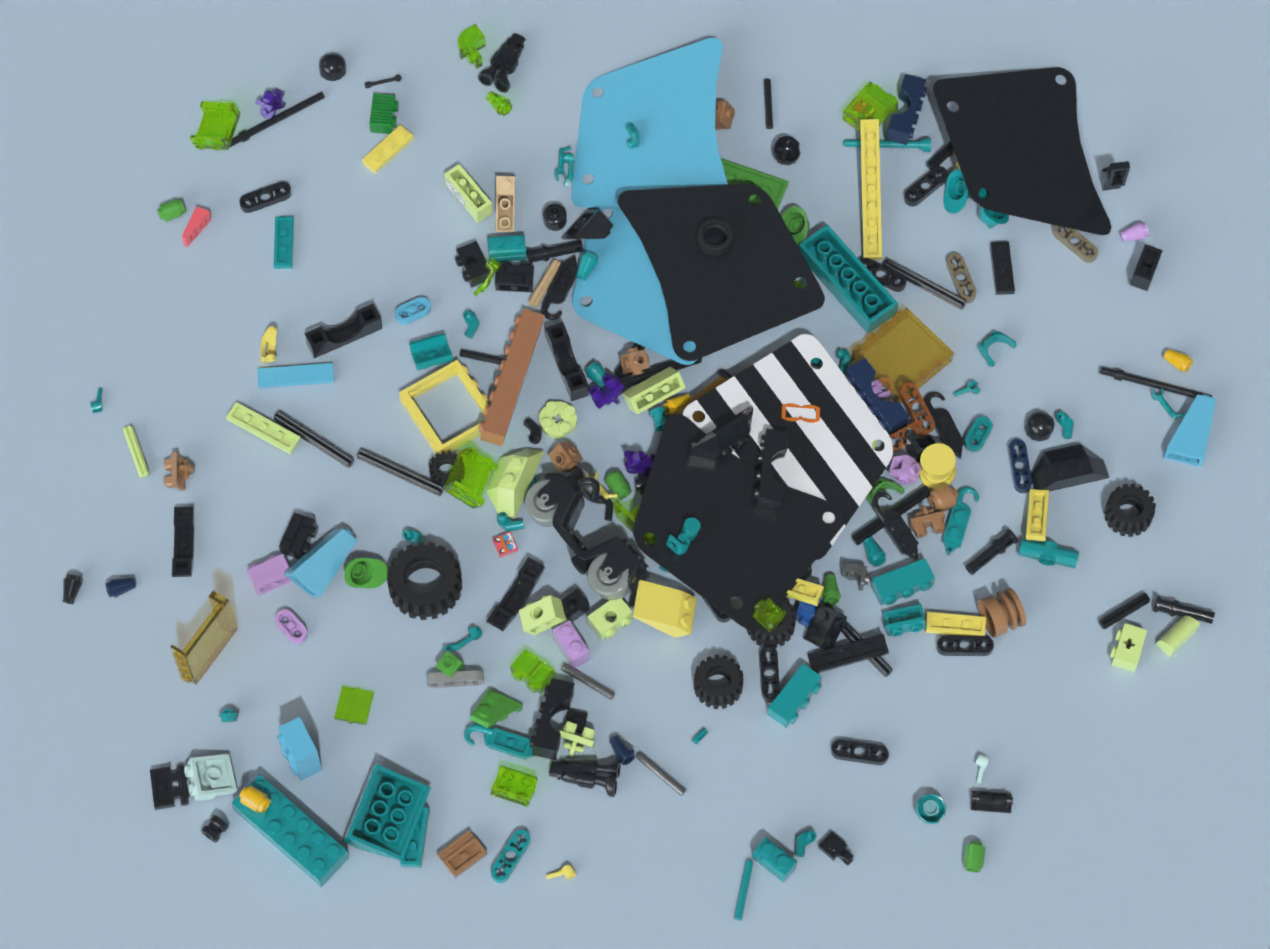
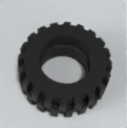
M417 542L418 546L408 545L406 551L401 549L397 553L398 558L393 557L391 560V566L388 567L387 571L389 594L395 607H399L400 612L403 614L408 612L409 617L415 619L416 616H419L420 620H426V617L431 616L432 619H436L438 614L445 615L448 613V608L453 609L456 605V600H459L462 590L461 569L458 560L454 559V554L451 551L446 552L444 546L439 545L435 547V543L429 542L428 545H424L423 542ZM423 568L436 570L443 576L441 586L427 594L416 593L409 589L406 584L408 577L413 572Z

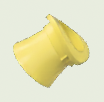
M935 443L926 447L921 454L920 463L922 467L919 476L923 485L928 486L930 490L943 484L950 485L955 479L956 459L953 450L949 446Z

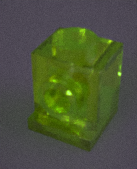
M768 598L766 601L762 599L754 607L756 611L753 617L771 632L784 619L787 612L785 610L782 611Z

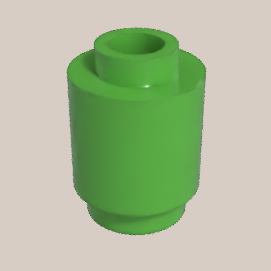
M173 199L160 204V209H157L160 220L164 219L165 222L181 217L182 214L186 213L181 199Z
M612 471L606 476V485L612 494H617L619 500L631 494V486L621 471Z
M971 841L970 844L965 845L963 865L968 872L978 873L984 867L986 848L982 846L981 842Z

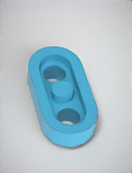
M418 297L400 305L395 310L397 322L407 325L427 316L431 311L430 301L425 297Z

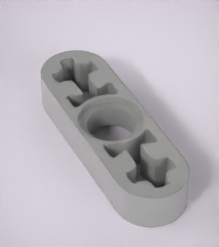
M479 670L456 671L451 678L443 672L427 675V686L431 688L478 686L484 684V672Z

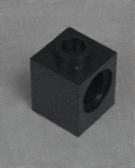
M578 589L561 600L565 617L571 623L589 611V602ZM569 605H576L577 608L574 609V610H571V609L568 608V606H569Z

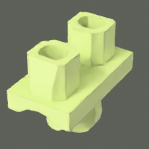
M567 721L563 731L560 730L559 733H561V738L573 741L572 744L565 742L564 748L570 749L569 755L574 756L575 752L583 753L584 751L583 747L577 746L578 743L594 748L595 730L584 727L580 737L574 735L577 724Z

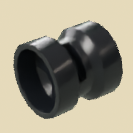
M213 815L209 819L210 823L204 826L201 832L209 840L217 843L221 833L226 832L229 826L221 818Z

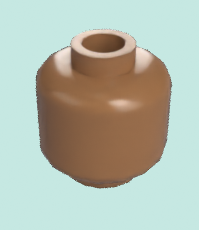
M943 484L931 490L928 501L935 511L945 512L956 506L958 493L954 487L951 488L949 485Z

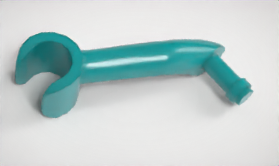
M571 146L559 149L558 168L554 172L556 181H559L558 174H562L566 178L564 152L571 150Z
M567 153L564 156V163H569L568 176L563 183L564 187H569L574 177L575 157L571 153Z
M1163 388L1160 390V395H1157L1155 389H1153L1151 393L1152 399L1159 401L1171 418L1185 417V413L1176 414L1163 397Z
M471 627L468 630L470 636L459 643L443 646V650L448 652L459 650L472 640L481 638L482 631L479 627Z

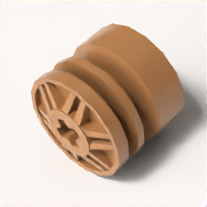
M1012 588L1004 589L1003 592H997L996 598L990 595L978 600L980 616L986 617L985 628L993 638L1007 633L1008 627L1011 630H1015L1017 626L1022 627L1026 625V615L1022 603Z

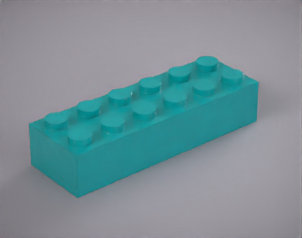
M828 224L798 245L811 271L867 334L897 314L899 303Z
M259 774L250 785L267 794L268 798L271 799L267 810L264 813L255 812L240 802L241 798L238 796L232 802L234 811L322 887L349 859L348 851Z

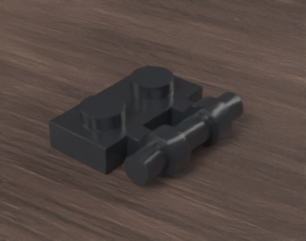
M183 765L177 766V773L171 774L170 767L150 770L155 810L175 807L174 799H180L181 806L189 805L188 798L190 794L186 784L188 777L185 776ZM172 782H178L179 790L173 791Z

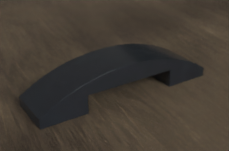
M174 507L172 577H192L194 562V507Z
M528 557L518 572V577L499 606L496 605L486 622L503 632L514 620L531 595L545 567Z

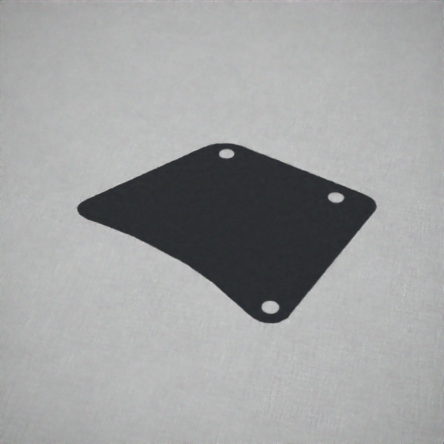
M1054 67L939 79L934 83V96L971 197L981 207L998 213L1097 235H1107L1110 233L1111 223L1093 185L1080 142L1077 122L1076 82L1068 70ZM1057 75H1062L1066 78L1067 82L1065 85H1060L1056 82L1055 78ZM951 101L957 103L959 106L958 111H950L947 104ZM980 188L988 190L989 197L987 199H983L978 195Z
M750 184L628 190L619 195L618 204L642 241L660 281L668 310L674 352L679 358L686 361H695L820 309L823 306L825 296L773 200L761 188ZM751 195L760 196L761 203L752 205L749 202ZM713 218L727 222L733 231L732 246L728 252L720 256H709L703 253L697 243L699 227L706 220ZM713 229L704 234V240L711 245H721L726 241V235L720 230ZM799 277L806 279V287L797 288L794 284L795 280ZM687 341L694 342L696 344L695 351L686 352L683 348L684 343Z
M671 414L665 421L633 528L635 542L645 555L737 624L747 630H758L763 627L788 595L787 591H791L798 583L796 582L797 578H802L842 528L845 521L843 511L832 502L796 490L785 484L779 509L756 506L757 499H754L753 496L754 489L758 487L759 481H755L757 470L732 453L725 458L722 456L717 460L690 455L688 453L690 445L705 436L706 433L684 415ZM825 512L834 514L835 521L833 523L827 524L823 521V514ZM691 517L696 518L701 525L698 535L694 540L690 541L686 553L676 554L666 545L669 534L682 543L678 536L681 533L685 520ZM647 533L654 534L656 536V543L653 545L646 544L644 542V535ZM738 597L742 600L743 605L740 609H733L730 606L732 598Z

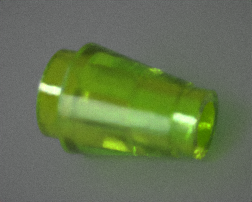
M493 91L487 94L486 100L497 114L505 116L511 111L512 104L509 99Z

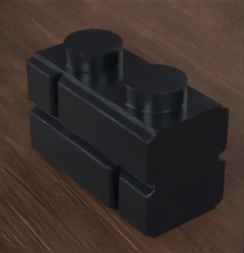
M510 262L497 264L496 291L533 292L534 266L528 263L512 265Z
M294 513L279 545L280 552L300 559L310 551L311 544L309 543L311 538H315L318 533L316 520Z

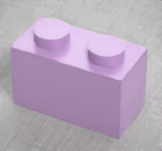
M283 554L273 555L267 561L255 563L247 569L248 576L258 596L291 582L284 575L289 566Z
M570 620L553 629V639L572 668L575 669L590 660V651Z

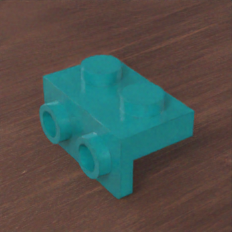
M445 333L409 343L411 356L417 370L453 360Z
M922 604L883 612L888 636H900L906 632H919L926 628Z

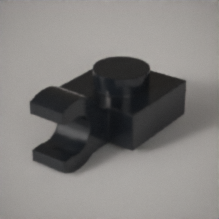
M833 832L818 845V848L833 861L838 857L847 866L853 861L852 858L854 856L845 850L847 844Z

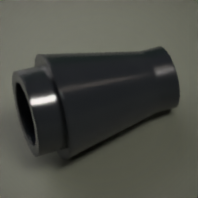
M67 574L66 578L63 579L62 602L74 604L82 586V578L80 576Z

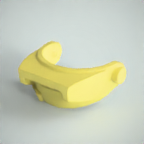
M270 326L262 336L260 363H271L276 360L277 328L275 326Z

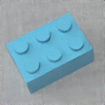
M298 717L279 726L280 734L277 737L285 759L288 760L293 775H298L301 781L322 771L317 749L301 718Z

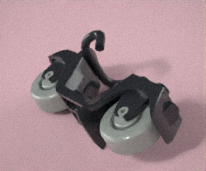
M582 468L576 469L567 477L560 471H551L543 474L546 479L532 485L525 497V509L531 519L538 525L555 528L576 554V556L571 558V563L582 575L588 570L589 585L599 597L606 600H617L626 596L630 591L634 595L637 594L639 581H646L649 577V572L646 570L649 566L625 538L621 540L617 536L587 549L573 533L585 506L584 498L593 503L605 504V520L612 521L613 502L609 498L606 500L603 496H599L600 484L598 480L586 477ZM585 485H592V494Z

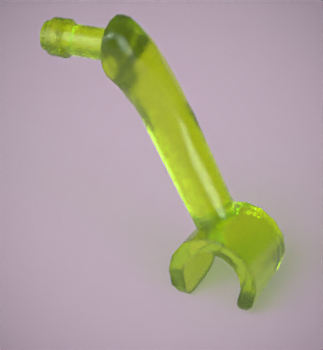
M491 259V262L485 265L490 271L484 283L478 286V290L474 292V296H478L480 292H484L489 287L494 273L500 267L499 262Z

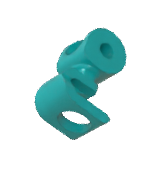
M692 517L686 519L678 536L682 543L669 534L666 545L676 554L686 553L690 541L694 540L698 535L701 527L700 522Z

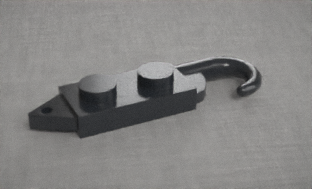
M575 255L567 261L561 262L541 307L542 314L548 320H556L562 315V311H559L556 315H551L548 313V309L551 303L561 304L565 302L576 279L578 270Z
M931 392L926 395L924 402L934 419V429L942 444L949 446L955 456L961 459L962 447L965 442L949 411L943 408L934 409L931 404L933 397H938L944 401V396L938 392Z
M886 492L876 493L871 500V506L880 519L882 526L901 555L905 554L914 560H918L917 545L919 543L899 512L893 509L883 512L878 504L879 498L886 497L888 500H892V497Z

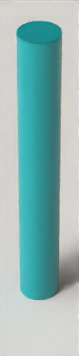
M749 860L745 861L734 919L742 921L753 862Z

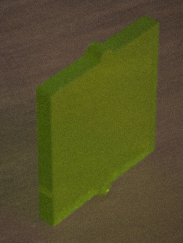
M342 686L334 719L347 721L349 724L366 725L374 692L361 690L360 687Z

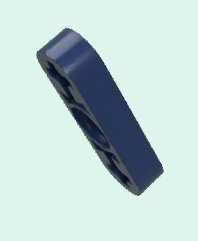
M1015 439L1010 442L1008 448L1013 484L1017 492L1027 493L1032 485L1027 447L1024 441ZM1015 446H1018L1020 449L1019 457H1017V451L1014 449ZM1021 462L1025 465V469L1018 470L1015 464ZM1021 476H1023L1024 483H1027L1025 487H1022V484H1020Z

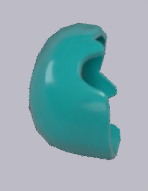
M925 794L916 803V814L924 823L936 824L945 816L946 804L943 798L937 794Z

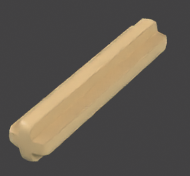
M552 260L528 301L530 306L538 307L559 269L560 261Z

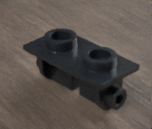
M972 791L971 810L1011 813L1013 804L1012 794Z

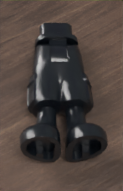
M513 33L511 38H507L506 42L502 44L499 51L490 60L491 66L480 72L478 80L485 86H490L494 81L498 91L508 92L510 89L508 75L516 70L526 39ZM502 69V70L499 72V74H497V76H496V78H495V74H496L497 70Z
M575 759L561 760L560 762L552 761L549 776L557 777L558 780L576 784L582 788L593 789L595 785H599L606 789L608 796L615 797L621 762L613 761L610 764L599 765L597 760L587 759L582 761ZM598 773H602V774H607V775H609V776H608V777H602V776H596V775H597Z

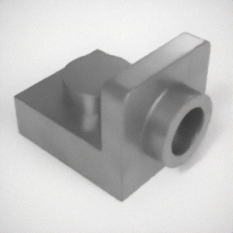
M844 562L842 576L848 580H861L859 590L863 591L864 585H868L870 574L866 573L867 566Z

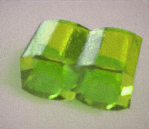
M526 649L510 666L511 676L519 682L521 680L527 684L526 687L533 693L538 692L542 694L546 685L550 684L551 678L555 679L556 672L550 666L540 661Z

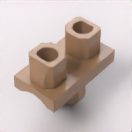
M172 452L171 458L164 460L165 470L171 471V475L164 477V485L168 488L176 487L180 491L185 490V480L189 479V475L195 472V467L189 465V460L180 457L178 452Z
M921 505L920 512L914 513L915 518L910 519L909 529L914 531L917 538L927 536L926 528L931 526L934 534L944 532V511L934 513V509L927 510L925 505Z

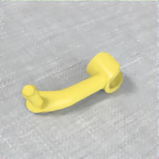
M595 471V476L592 478L598 480V474ZM600 484V494L606 500L608 498H617L616 493L608 494Z

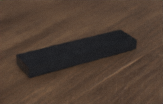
M884 634L808 654L811 669L816 673H821L887 655L889 651Z

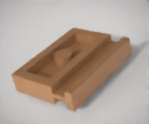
M469 830L440 851L437 856L454 878H457L485 857L487 851Z

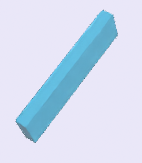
M333 363L257 368L259 388L334 383Z

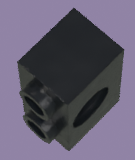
M477 241L456 249L457 256L454 257L458 267L462 268L463 279L465 282H469L471 288L492 280L491 270Z

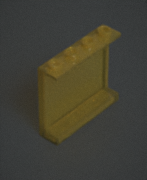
M906 308L903 311H898L889 323H883L878 332L875 334L871 333L862 345L858 344L852 350L851 361H860L866 358L876 371L874 377L894 396L893 402L899 401L901 404L903 401L899 395V387L902 384L910 382L919 389L952 362L954 352ZM906 387L905 394L910 395L912 389Z
M212 591L208 596L213 611L185 648L180 650L174 645L170 646L173 653L172 656L176 661L175 664L178 667L177 670L181 675L180 677L187 683L192 682L197 685L238 630L229 600L215 591Z

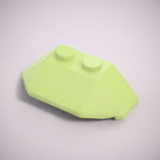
M525 448L500 457L486 488V492L498 514L505 512L507 517L516 518L543 457V451Z

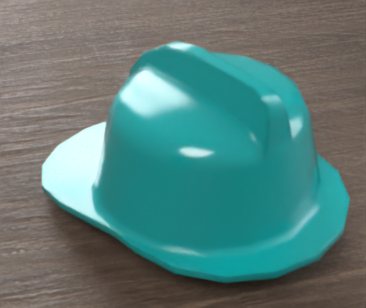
M959 169L951 172L947 178L943 202L946 211L955 214L964 208L967 199L971 197L962 172Z
M981 188L979 196L987 199L989 197L988 190ZM983 207L979 209V217L989 229L998 224H1006L1009 220V215L987 210Z

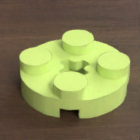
M561 401L546 403V406L542 408L539 414L541 429L548 437L554 439H561L569 433L571 434L577 425V415L574 407ZM559 416L563 421L555 423L553 418Z

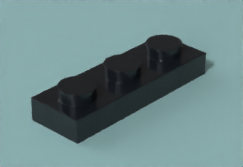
M1009 241L991 242L990 252L995 294H1014L1015 286Z

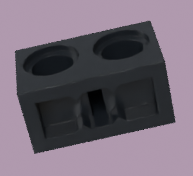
M1144 245L1130 283L1131 286L1148 291L1163 250Z

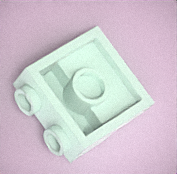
M229 754L190 758L184 768L185 776L190 777L191 782L188 787L189 794L194 796L195 801L214 799L219 795L235 794L237 792Z

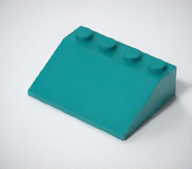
M375 764L370 771L342 842L367 852L403 861L431 787Z

